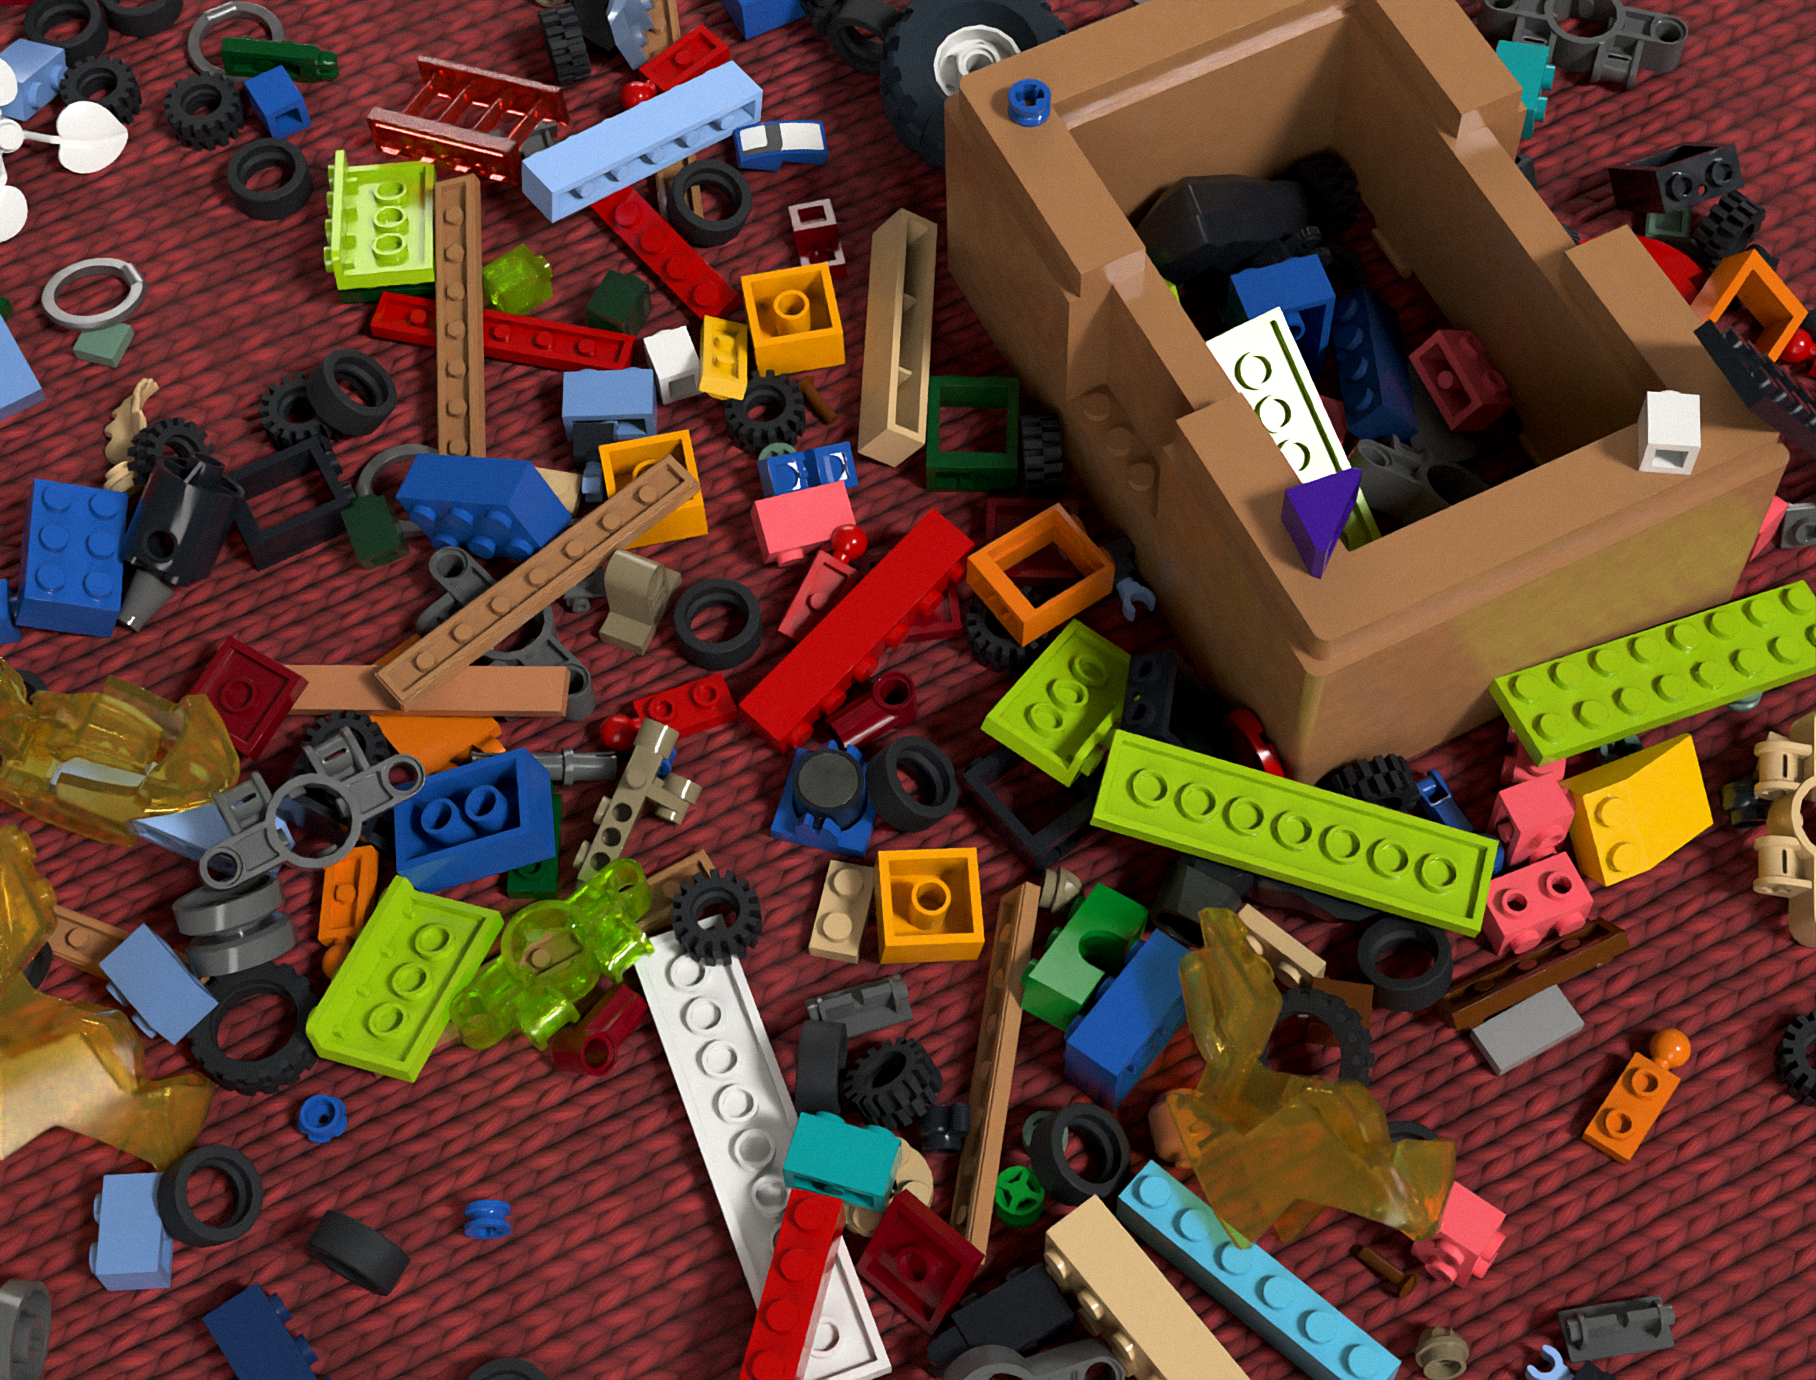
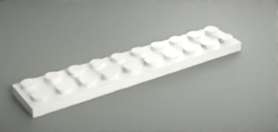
M722 914L698 921V924L708 932H720L727 929ZM674 930L628 945L758 1311L792 1189L785 1187L782 1168L799 1119L737 954L731 956L732 964L724 966L722 958L716 959L715 967L707 966L704 957H701L699 963L691 959L689 951L684 954L680 949ZM843 1236L840 1240L803 1380H872L892 1372L890 1361Z

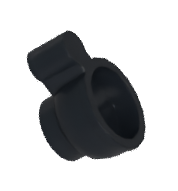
M1759 779L1732 782L1717 789L1721 810L1725 815L1729 816L1731 828L1750 829L1767 825L1768 811L1773 800L1762 799L1754 795V785L1759 783Z
M953 1103L950 1106L929 1105L924 1106L927 1112L920 1117L917 1113L914 1114V1128L916 1134L921 1138V1151L934 1154L961 1153L962 1139L970 1133V1104Z

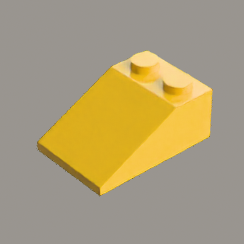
M1684 733L1558 782L1560 787L1565 786L1570 791L1575 803L1576 811L1569 828V834L1579 871L1606 887L1652 869L1714 824L1692 736L1689 733Z

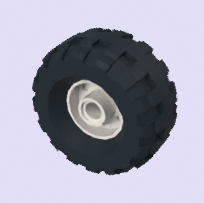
M911 0L900 11V17L895 26L889 28L883 44L880 61L881 100L886 119H889L894 129V135L905 149L909 148L911 151L917 152L921 162L935 170L945 167L944 102L947 97L959 92L960 79L966 74L1070 33L1064 21L1059 20L1057 15L1051 13V5L1045 0Z

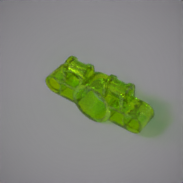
M631 858L615 859L603 867L565 901H538L521 909L512 917L505 927L501 938V956L451 1000L449 1017L465 1045L471 1049H487L516 1027L537 1049L543 1051L548 1047L547 1040L568 1021L575 1023L580 1019V1015L572 1003L585 996L595 986L601 972L611 982L618 985L624 980L622 974L641 957H650L655 953V948L650 940L635 924L648 911L653 900L652 891L645 872L637 861ZM626 885H635V887L628 892H618L622 887ZM557 930L571 931L580 944L584 946L580 957L577 960H572L566 970L560 974L546 977L535 976L526 965L520 967L523 953L531 943L540 940L544 936L543 934ZM486 1014L481 1021L467 1024L473 1016Z

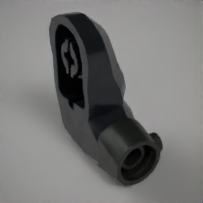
M1178 851L1174 865L1169 866L1165 870L1151 910V920L1162 932L1182 944L1198 949H1211L1216 946L1241 909V899L1246 896L1258 903L1273 907L1295 908L1331 923L1358 924L1380 913L1382 910Z

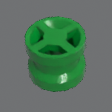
M1025 1166L1009 1167L1001 1172L997 1178L993 1206L995 1214L1000 1221L1009 1227H1029L1037 1222L1043 1213L1045 1190L1039 1184L1031 1168ZM1026 1200L1029 1201V1203L1026 1202L1023 1205H1019V1203L1024 1202Z

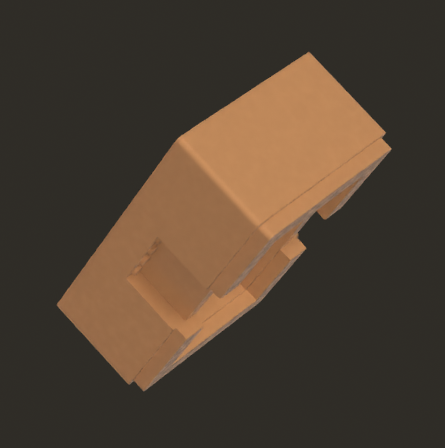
M1150 0L966 74L960 79L959 92L950 95L944 102L949 272L1013 375L1019 377V384L1038 414H1058L1064 457L1114 537L1118 539L1127 535L1136 548L1134 565L1137 574L1145 587L1153 592L1156 598L1155 603L1203 680L1228 704L1227 714L1241 707L1252 712L1264 727L1263 730L1265 732L1259 734L1263 743L1265 742L1266 745L1271 743L1273 747L1275 746L1281 759L1286 779L1326 790V784L1332 782L1331 778L1335 774L1343 775L1344 768L1349 765L1354 768L1359 765L1358 761L1366 758L1367 762L1372 761L1374 756L1381 754L1383 758L1388 754H1395L1396 757L1400 755L1406 760L1503 715L1488 690L1495 678L1729 604L1790 459L1788 449L1779 439L1780 432L1747 408L1693 333L1703 324L1630 227L1626 224L1577 246L1517 167L1515 159L1527 113V108L1521 101L1523 88L1455 0ZM1037 79L1044 82L1050 89V116L1040 126L1022 127L1016 124L1009 116V90L1013 84L1020 80ZM1024 100L1025 106H1035L1034 100ZM1332 154L1333 158L1340 157L1343 159L1342 166L1349 165L1352 170L1348 175L1349 178L1356 177L1358 184L1354 185L1353 188L1356 192H1360L1362 201L1375 217L1377 228L1371 230V235L1399 275L1407 279L1413 271L1455 330H1471L1483 342L1485 346L1484 353L1494 370L1505 379L1507 392L1514 402L1511 409L1521 421L1523 433L1517 436V440L1537 468L1353 551L1348 552L1339 538L1322 578L1318 579L1310 575L1281 519L1285 490L1303 484L1244 394L1237 391L1146 254V247L1135 232V229L1157 199L1181 178L1237 174L1270 180L1289 172V168L1298 162ZM1672 390L1681 394L1700 395L1701 448L1691 475L1639 471L1638 418L1647 391L1661 392Z

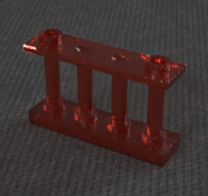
M420 55L416 59L424 85L400 112L374 107L366 116L378 151L470 174L474 173L478 176L518 185L522 180V158L519 148L541 121H556V124L567 126L570 122L561 87ZM437 95L452 99L434 121L419 118L421 113ZM471 104L488 107L470 129L453 126ZM506 112L523 116L505 138L489 135L490 131Z

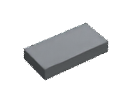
M1555 984L1473 1028L1470 1037L1499 1077L1581 1031L1585 1023Z

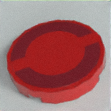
M1241 707L1223 716L1222 728L1224 737L1235 764L1286 778L1275 746L1273 747L1271 743L1267 745L1265 742L1263 743L1259 734L1265 732L1263 730L1264 727L1252 712Z

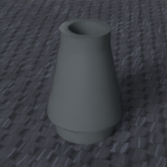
M150 565L143 567L141 570H135L120 607V613L117 618L120 624L138 633L142 626L176 595L173 591L176 585L163 578L164 571Z

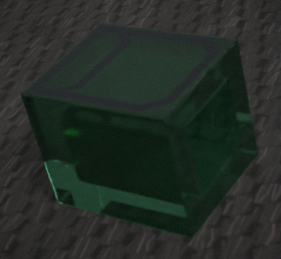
M611 269L608 270L585 307L588 327L637 336L653 310L648 283L633 274L624 275Z
M376 494L361 496L350 503L351 508L340 511L358 562L368 571L411 555L394 506L384 495L378 497Z

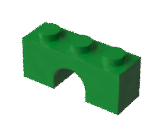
M1099 882L1087 898L1079 896L1068 914V924L1064 929L1057 926L1053 930L1044 947V956L1041 960L1033 958L1025 968L1020 980V985L1025 987L1020 1008L1066 1032L1077 1015L1083 1014L1086 1017L1096 1004L1094 997L1102 985L1105 972L1090 965L1087 961L1102 963L1119 972L1131 947L1137 940L1142 939L1150 909Z

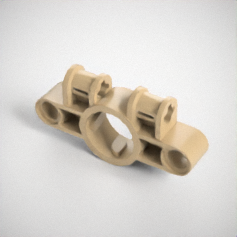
M1816 710L1795 720L1790 729L1789 741L1770 740L1757 743L1754 746V754L1759 757V783L1754 785V795L1762 799L1773 800L1767 816L1768 836H1761L1753 840V848L1758 852V878L1753 881V890L1762 894L1789 898L1790 932L1796 941L1806 947H1816V846L1809 841L1802 828L1803 817L1800 809L1805 795H1811V799L1816 801Z

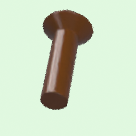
M808 375L797 382L799 392L802 391V394L828 425L834 423L838 419V415L813 386L814 376Z
M1366 1245L1359 1253L1358 1257L1398 1287L1400 1299L1407 1297L1418 1284V1273L1405 1274L1369 1245Z

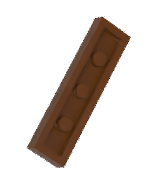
M1598 917L1586 923L1582 928L1556 937L1449 988L1441 999L1431 1005L1434 1015L1456 1031L1477 1027L1484 1022L1486 1017L1590 967H1600L1610 963L1614 956L1630 949L1626 931L1602 917Z

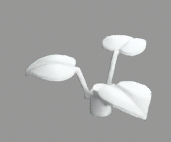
M0 58V106H3L15 99L18 89L14 72ZM78 101L69 104L61 111L56 121L59 136H51L22 130L16 121L2 116L0 109V242L14 237L22 229L28 213L26 199L22 192L13 186L5 185L8 177L2 153L16 151L22 145L23 139L60 144L58 159L63 167L77 173L99 171L111 164L120 155L128 139L127 128L110 111L90 101Z

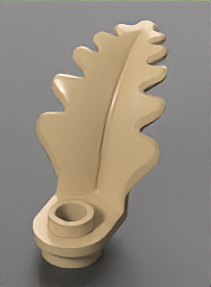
M143 378L137 383L133 395L125 399L122 405L112 412V418H115V420L106 426L104 431L107 437L112 438L105 448L106 458L116 466L105 474V478L108 481L103 485L102 489L128 493V498L145 486L144 483L137 486L134 484L132 479L137 477L138 473L136 470L129 471L127 463L134 461L135 458L127 456L128 448L134 446L130 442L132 438L139 434L140 430L147 427L146 417L142 412V408L147 399L159 390L157 383L153 382L152 378Z

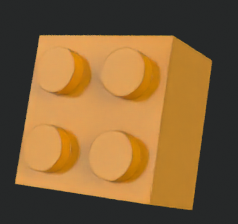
M828 262L740 276L756 370H759L760 377H766V370H774L775 376H778L781 373L789 374L845 364L843 330Z
M689 429L599 446L608 499L669 453L699 482ZM701 488L700 492L623 550L709 534Z
M976 847L878 851L873 868L880 964L978 960L985 939Z

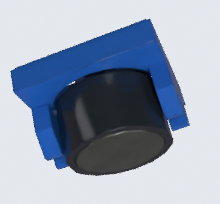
M834 740L825 742L821 745V749L817 751L797 747L771 827V837L864 859L878 812L873 807L866 792L865 772L868 763H864L863 754L851 744H848L846 751L840 750ZM856 820H860L850 829L841 831L842 828H846Z

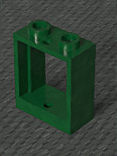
M956 374L929 376L926 453L927 492L1017 493L1019 377H1005L1002 375L962 377ZM940 407L1007 408L1006 453L939 452Z

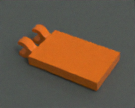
M416 633L372 665H387L422 639V637ZM368 715L372 724L376 721L380 726L388 746L396 755L410 754L419 759L424 766L426 777L458 767L460 763L470 757L471 751H476V753L506 752L503 745L496 739L502 734L500 725L492 716Z

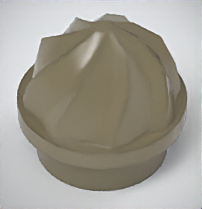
M1059 866L1057 871L1044 869L1039 882L1041 890L1038 907L1048 909V914L1054 916L1070 912L1079 896L1084 897V890L1080 879L1064 867Z
M1439 1324L1429 1327L1422 1332L1418 1347L1415 1350V1358L1417 1364L1423 1368L1424 1374L1428 1378L1433 1380H1449L1460 1376L1466 1370L1469 1349L1467 1343L1458 1332H1454L1451 1326H1441Z

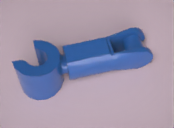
M1435 768L1428 770L1427 777L1416 782L1421 796L1420 800L1416 801V804L1430 821L1499 841L1493 835L1479 833ZM1437 793L1441 800L1432 804L1428 798ZM1501 841L1498 844L1491 880L1502 876L1504 848Z

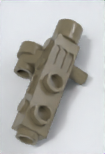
M644 718L633 742L635 749L613 798L604 796L595 813L593 823L600 825L593 843L584 840L577 853L573 867L579 869L580 872L574 886L575 890L601 900L646 800L658 805L654 813L656 816L680 826L689 806H695L702 790L700 785L667 772L664 781L657 777L663 761L668 760L680 734L678 731L652 719Z

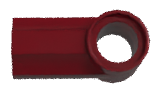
M889 671L882 674L875 681L871 691L825 719V725L838 747L846 751L848 744H851L859 750L890 729H902L914 722L918 714L915 685L907 674L899 671ZM892 696L906 698V700L898 705L885 703Z
M614 983L576 1027L564 1028L557 1034L551 1049L555 1065L562 1071L597 1077L610 1072L617 1060L618 1047L647 1015L646 1008L648 1006L640 994L632 991L625 984Z

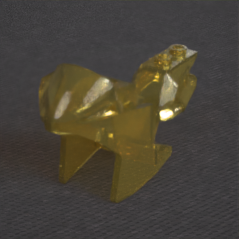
M0 656V755L3 759L0 768V798L40 820L96 841L132 848L138 839L132 820L169 815L214 803L211 792L218 789L223 793L237 785L240 776L239 757L221 716L206 694L183 696L178 704L168 701L142 687L108 675L104 683L103 693L65 694L38 690L29 697V700L33 702L31 706L26 700L27 691L22 676L9 663L3 661V656ZM171 740H175V741H176V743H175V745L173 746V748H172ZM78 757L93 763L146 777L138 786H124L64 772L60 773L65 762ZM153 761H158L159 764L155 766L153 769H151L150 773L148 774V771ZM59 775V778L56 782L55 794L50 793V791Z
M16 824L0 827V1161L24 1147L52 1126L59 1125L113 1145L151 1163L158 1172H165L172 1161L190 1152L204 1128L211 1109L215 1089L214 1082L195 1072L158 1081L148 1079L145 1073L143 1042L126 1014L120 1010L80 999L72 1002L50 996L31 986L22 972L25 971L55 931L58 922L53 906H56L58 902L54 889L46 877L40 879L32 860L37 858V854L25 830L19 832Z
M1205 907L1198 914L1205 946L1199 951H1192L1179 960L1180 968H1178V975L1189 1032L1194 1034L1199 1051L1207 1061V1064L1192 1094L1171 1093L1166 1098V1104L1187 1157L1212 1210L1235 1246L1240 1250L1251 1248L1272 1224L1284 1243L1293 1242L1327 1206L1346 1210L1397 1228L1413 1241L1419 1243L1438 1234L1443 1226L1444 1212L1455 1182L1457 1139L1439 1136L1433 1140L1403 1139L1393 1143L1390 1139L1385 1111L1363 1083L1357 1080L1320 1075L1304 1076L1282 1073L1265 1067L1259 1060V1056L1262 1055L1283 1004L1281 993L1273 982L1275 978L1274 971L1264 957L1255 953L1246 938L1248 936V929L1235 912L1228 908Z

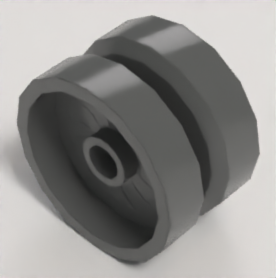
M268 871L226 892H213L203 886L175 901L172 909L180 933L194 936L185 946L193 975L210 977L239 972L277 958L296 945L298 938L289 913L276 911L286 900L276 872ZM229 877L217 882H226L231 880L233 877Z
M9 1279L3 1286L0 1283V1380H39L43 1372L52 1327L51 1300L49 1290L44 1282Z

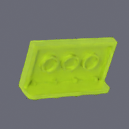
M336 150L335 165H328L331 191L327 192V208L330 218L325 219V230L328 245L331 246H324V261L327 273L335 274L338 290L371 289L379 286L415 285L424 282H435L434 182H436V168L434 159L349 167L345 150Z
M1073 618L988 713L980 729L1070 788L1081 773L1088 777L1093 773L1105 754L1101 749L1103 747L1108 750L1110 749L1115 730L1120 729L1131 655ZM1137 695L1133 701L1139 699L1140 695Z
M399 874L396 875L389 887L381 893L378 905L367 924L358 931L354 945L342 966H339L334 971L331 984L318 1006H315L309 1013L306 1023V1034L318 1056L414 1083L504 925L500 912L417 891L406 877H402Z

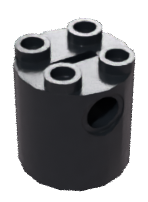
M193 451L188 459L171 455L159 456L123 539L124 550L121 554L122 558L137 566L146 567L150 565L164 571V579L181 587H189L192 579H208L240 507L245 491L233 479L223 474L226 468L225 464L208 454Z

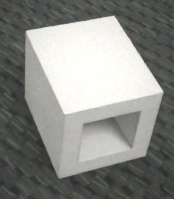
M686 326L672 330H662L653 336L643 338L649 369L654 371L656 387L663 405L704 393L698 390L699 358Z
M1672 390L1661 392L1647 391L1638 418L1639 471L1691 475L1701 448L1700 395L1681 394Z

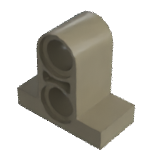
M623 549L616 550L608 563L604 577L610 613L599 631L601 641L643 656L682 584L681 573L666 568L660 562Z

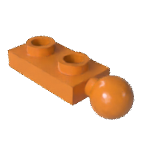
M372 845L353 847L340 862L325 869L318 940L324 946L330 947L322 959L323 971L330 980L334 971L339 966H342L352 949L358 931L367 924L374 912L380 853Z
M1665 1028L1654 1034L1649 1045L1652 1057L1650 1060L1638 1052L1634 1054L1582 1136L1583 1140L1625 1166L1628 1165L1681 1081L1679 1077L1668 1070L1678 1068L1686 1063L1691 1053V1045L1687 1036L1677 1029Z

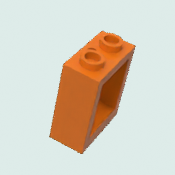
M1755 248L1724 257L1690 307L1703 324L1709 319L1716 323L1736 294L1764 327V330L1754 343L1755 347L1761 354L1766 353L1775 363L1808 314V311Z
M1058 502L968 556L966 582L1018 644L1024 647L1110 594L1113 588L1115 563L1105 548L1097 547L1088 537L1081 520L1074 514L1069 515ZM1054 541L1085 579L1035 609L1004 571Z

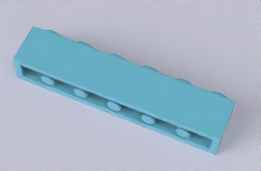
M1150 1160L1118 1196L1116 1218L1313 1380L1395 1379L1401 1364L1398 1358L1153 1160Z

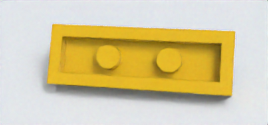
M704 315L700 330L698 390L720 400H728L730 398L743 400L747 387V325Z

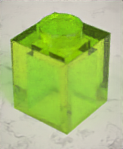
M524 243L482 268V281L486 296L500 312L523 316L553 297L550 282L553 272L550 265L541 254L535 256Z

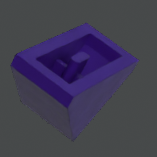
M1352 467L1285 490L1281 519L1312 577L1321 579L1357 500L1362 470Z

